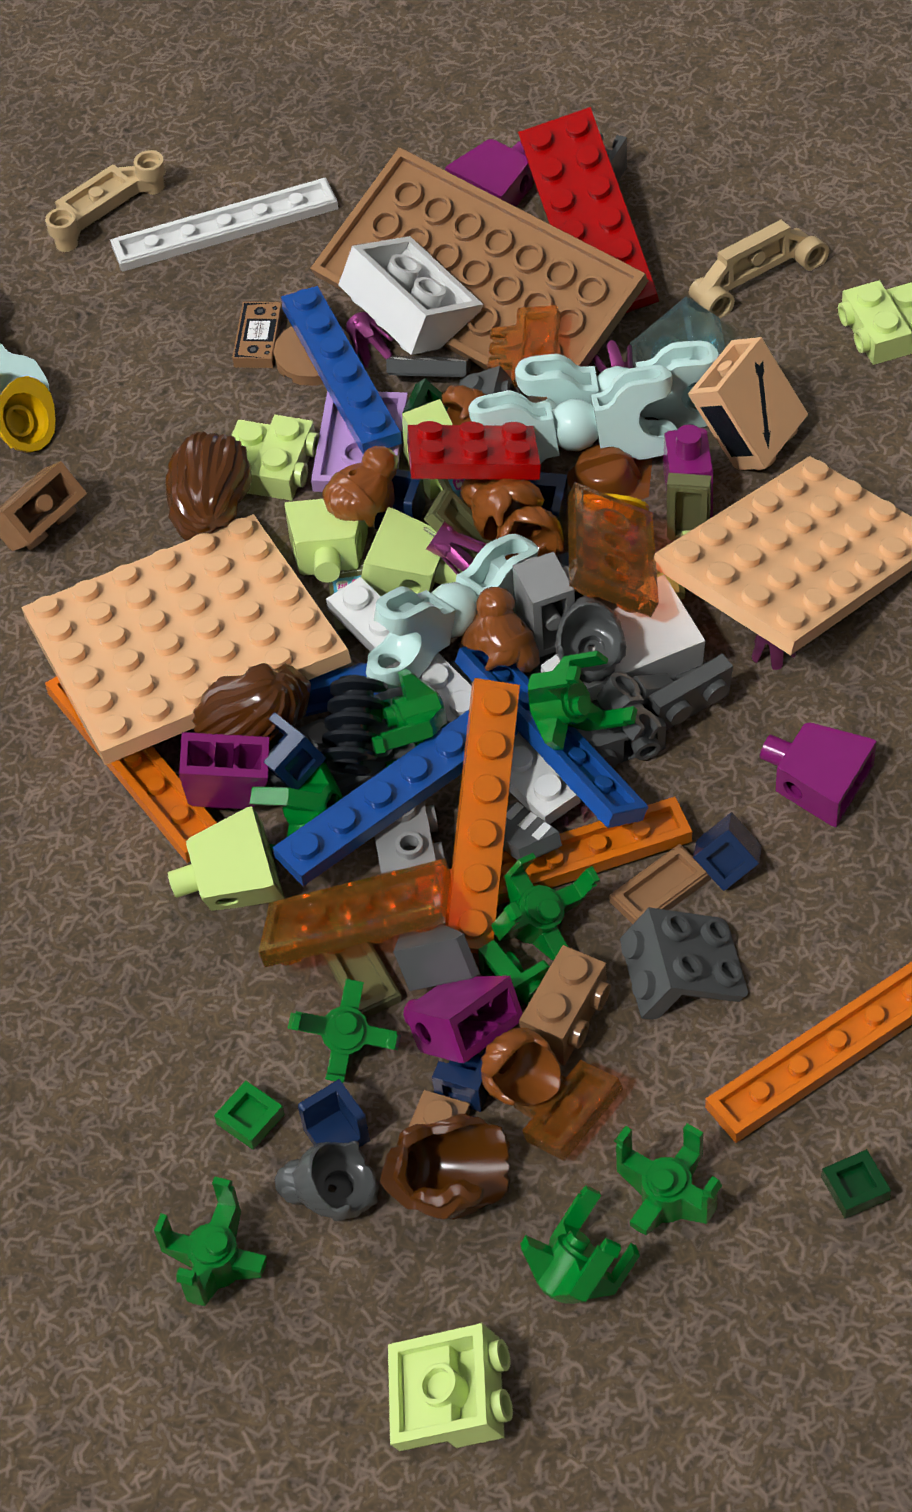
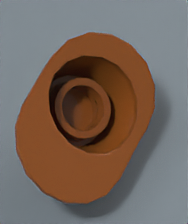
M599 444L593 445L578 457L576 465L568 472V484L575 494L606 493L642 500L649 497L652 458L638 460L619 448H600Z

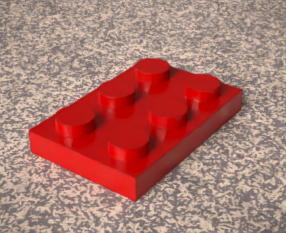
M424 421L418 425H408L407 443L411 479L540 480L541 464L533 426H526L520 422H507L502 426L483 425L473 421L464 422L461 425H441L434 421Z

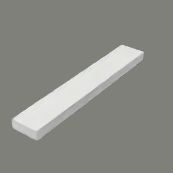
M325 177L110 239L120 269L123 272L338 209V202Z

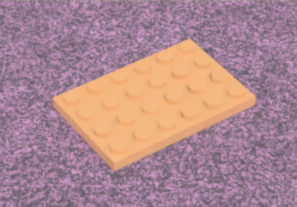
M809 456L657 551L652 567L787 654L792 655L912 571V517L896 508L891 502L883 500L864 489L856 481L850 480L829 468L824 462Z

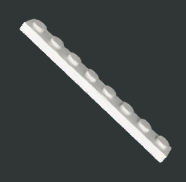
M359 577L326 598L327 608L371 652L384 641L390 631L374 621L376 602L381 596ZM437 653L431 664L419 678L440 694L447 714V724H449L469 710L472 686ZM397 661L394 664L387 666L386 668L388 669L398 667L400 665V662ZM518 732L514 738L509 791L529 811L550 824L581 803L580 798Z

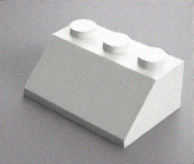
M410 236L352 246L338 284L355 304L363 308L375 320L376 324L387 331L399 343L400 347L410 355L440 349L472 320L483 307L482 302Z

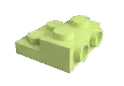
M878 280L843 291L842 302L838 304L839 318L844 326L851 327L858 351L860 353L866 352L873 365L912 354V282L885 289L881 281Z
M274 415L269 425L238 419L231 436H234L236 441H241L242 445L247 448V459L251 464L252 476L251 487L248 493L292 501L297 488L304 487L306 484L309 458L316 456L319 433H315L313 421Z
M483 1323L388 1344L390 1445L398 1451L448 1441L454 1447L459 1448L504 1438V1422L511 1421L513 1416L510 1396L505 1389H502L501 1372L508 1371L510 1368V1354L504 1340L500 1339Z

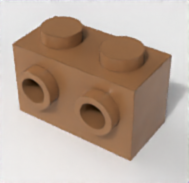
M62 461L42 469L0 506V538L12 551L25 546L31 550L39 545L48 536L46 530L53 523L56 522L59 525L72 516L77 510L74 505L87 494Z
M562 945L519 1019L520 1028L533 1030L550 1044L551 1051L555 1054L561 1065L565 1066L574 1048L579 1049L582 1046L589 1031V1021L596 1010L600 1011L604 1007L609 997L611 985L607 983L606 963Z

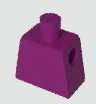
M488 139L445 167V171L515 207L518 206L533 186V176L521 141H518L510 148L494 139Z
M688 424L679 427L677 430L667 431L664 433L663 452L666 492L668 473L710 475V518H712L713 468L707 430Z
M809 722L803 724L792 743L770 734L762 746L760 759L778 766L776 792L836 828L874 766L877 741Z
M182 732L179 777L188 804L197 807H211L214 810L254 807V805L250 804L252 787H265L268 780V766L263 761L269 756V737Z
M506 975L478 976L472 979L437 985L419 999L409 1000L404 1008V1020L410 1026L416 1046L420 1052L458 1063L467 1062L493 1042L496 1037L501 1036L504 1032L516 1026L523 1014L511 977Z

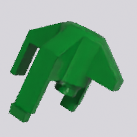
M599 651L564 656L553 671L531 674L528 682L530 712L544 743L554 750L563 749L568 726L584 731H594L635 723L637 708L632 706L603 711L591 702L587 687L579 680L581 668L607 664L608 658Z
M408 669L398 671L403 694L383 700L385 701L384 708L371 710V714L385 719L389 728L394 727V729L382 732L380 736L372 738L376 754L385 753L387 750L414 743L416 747L427 738L433 737L440 729L447 725V714L440 694ZM399 758L385 762V766L388 767Z
M324 761L299 789H292L290 787H252L250 804L282 806L284 817L289 824L288 837L343 797ZM269 844L271 853H274L273 847L276 844Z
M534 853L518 859L504 875L510 904L504 908V911L493 922L491 927L499 941L516 938L523 943L533 944L553 961L562 945L567 946L557 928L564 917V913L579 905L597 886L596 883L600 882V878L593 866H591L574 883L557 891L548 886H533L525 872L536 859Z
M346 979L340 1007L331 1010L325 1017L299 1011L290 1014L288 1029L321 1035L324 1044L331 1050L326 1080L336 1081L340 1079L344 1083L349 1054L358 1051L364 1044L398 1051L401 1034H397V1031L369 1026L365 1016L358 1010L364 982Z
M686 1123L683 1128V1146L675 1158L660 1157L650 1160L632 1149V1129L627 1126L622 1128L614 1140L617 1143V1172L642 1196V1205L630 1220V1226L647 1236L661 1223H673L680 1219L707 1224L717 1210L718 1192L722 1185L720 1180L714 1176L711 1177L703 1190L692 1184V1176L703 1156V1132Z
M214 1177L212 1184L218 1204L211 1222L199 1226L190 1236L173 1232L168 1216L162 1213L154 1229L161 1252L192 1268V1270L179 1267L176 1280L181 1284L186 1301L196 1305L206 1306L218 1289L229 1286L235 1280L261 1278L267 1263L265 1255L238 1249L236 1236L241 1209L235 1188L232 1186L233 1181Z
M585 1186L578 1193L552 1233L549 1245L525 1235L520 1243L521 1251L539 1288L550 1298L561 1303L575 1304L586 1302L588 1299L614 1295L640 1257L637 1246L630 1243L611 1273L607 1272L608 1267L614 1258L618 1257L622 1248L619 1243L605 1238L600 1246L597 1245L595 1248L590 1243V1239L579 1230L601 1197L599 1191L589 1186Z

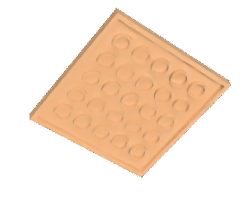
M254 514L245 518L235 519L228 526L217 528L209 533L195 535L190 540L167 549L158 550L152 555L130 564L120 565L108 573L90 580L80 581L73 587L50 596H43L35 602L21 607L31 631L105 765L193 729L195 727V724L192 722L195 717L193 710L201 703L202 694L213 682H216L222 676L244 675L250 667L261 663L269 664L273 669L279 668L286 663L293 666L310 680L351 663L348 648Z

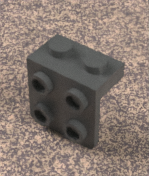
M724 654L717 656L709 662H706L703 658V665L672 677V683L649 695V704L645 709L652 712L655 716L663 718L667 731L728 696L733 665Z
M648 907L620 938L621 951L626 960L632 983V992L636 998L641 1019L653 1020L660 1018L681 995L740 1002L748 994L729 926L722 918Z

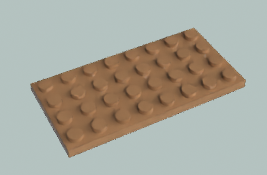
M400 147L310 268L316 277L345 292L338 284L352 246L407 236L412 237L483 303L481 311L456 333L444 347L462 357L470 358L471 362L485 370L500 365L510 378L515 381V370L518 363L522 359L531 356L560 354L571 359L576 365L588 366L648 283L646 274ZM535 396L536 398H538V399H540V400H542V401H544V400L547 399V397H537V396Z

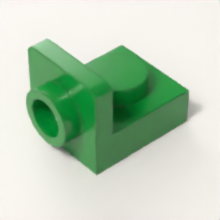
M495 940L478 949L479 970L482 976H510L520 1006L523 1004L528 1006L550 968L547 962L542 960L524 971L517 957L510 951L505 953Z

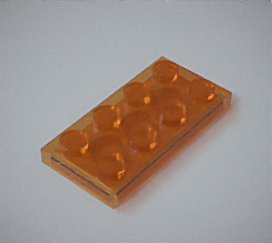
M575 482L568 494L569 586L575 588L584 596H597L615 603L626 612H638L651 617L659 604L656 560L654 559L653 512Z
M446 859L269 902L259 947V955L264 967L278 964L292 965L306 957L322 953L337 954L351 946L367 942L382 943L395 935L411 931L426 932L440 924L446 923L451 877Z

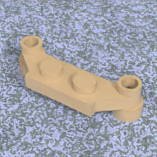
M147 150L139 153L134 158V166L116 167L112 164L55 201L56 209L50 211L45 220L49 235L54 238L56 248L62 252L74 250L78 246V237L81 230L140 192L147 194L162 192L165 188L163 176L166 172L162 154L154 150Z
M779 220L717 252L718 259L705 277L698 278L691 284L689 296L699 304L700 310L712 321H716L730 314L734 307V297L728 291L790 258H794L802 267L811 271L826 262L829 255V247L816 236H808L799 228L791 229L788 224Z

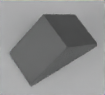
M417 912L407 916L393 952L409 991L472 979L480 974L464 933Z

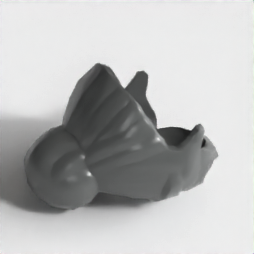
M583 596L578 598L571 605L569 611H566L560 618L556 634V654L561 661L564 656L592 652L588 650V647L594 646V651H599L606 656L608 662L603 665L581 668L579 680L591 683L593 681H603L615 672L616 664L620 663L626 656L627 646L621 621L616 616V613L594 597Z
M357 1141L349 1143H317L310 1147L302 1155L301 1159L291 1160L284 1167L278 1169L274 1178L275 1188L286 1202L294 1205L304 1204L316 1214L332 1218L334 1221L352 1219L364 1214L371 1206L378 1203L380 1185L373 1169L365 1164L366 1157L359 1148ZM334 1186L336 1191L330 1192L328 1187Z

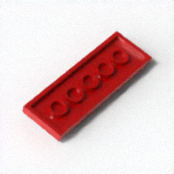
M591 107L519 131V138L548 223L646 274L648 283L627 312L659 302L654 282Z

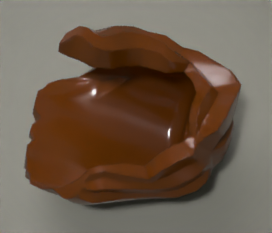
M205 431L195 432L186 438L173 453L168 464L169 470L166 474V496L170 509L168 517L185 541L190 540L195 535L209 533L217 528L228 526L235 519L238 503L249 492L252 482L251 464L247 459V448L242 445L241 441H236V438L231 435L226 436L222 434L219 436L217 433L207 434Z
M261 663L250 667L244 675L222 676L216 682H213L202 694L201 703L193 710L195 715L192 720L195 724L194 730L196 733L269 737L270 752L284 735L268 718L275 712L294 727L298 720L306 715L311 693V682L297 669L286 663L276 669H273L269 664Z
M457 1114L431 1124H415L405 1128L399 1134L397 1146L389 1150L383 1166L380 1183L406 1209H415L437 1219L455 1220L498 1202L509 1191L511 1180L507 1174L510 1170V1163L508 1162L511 1156L508 1152L510 1142L507 1141V1134L503 1133L502 1127L487 1124L480 1117L466 1114Z

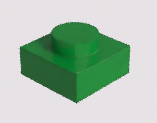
M245 1080L215 1113L214 1117L218 1126L254 1150L283 1118L285 1113L280 1103Z

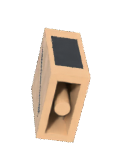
M762 337L731 340L688 393V396L733 467L738 470H763L772 465L776 460L778 452L788 440L796 435L797 428L808 415Z

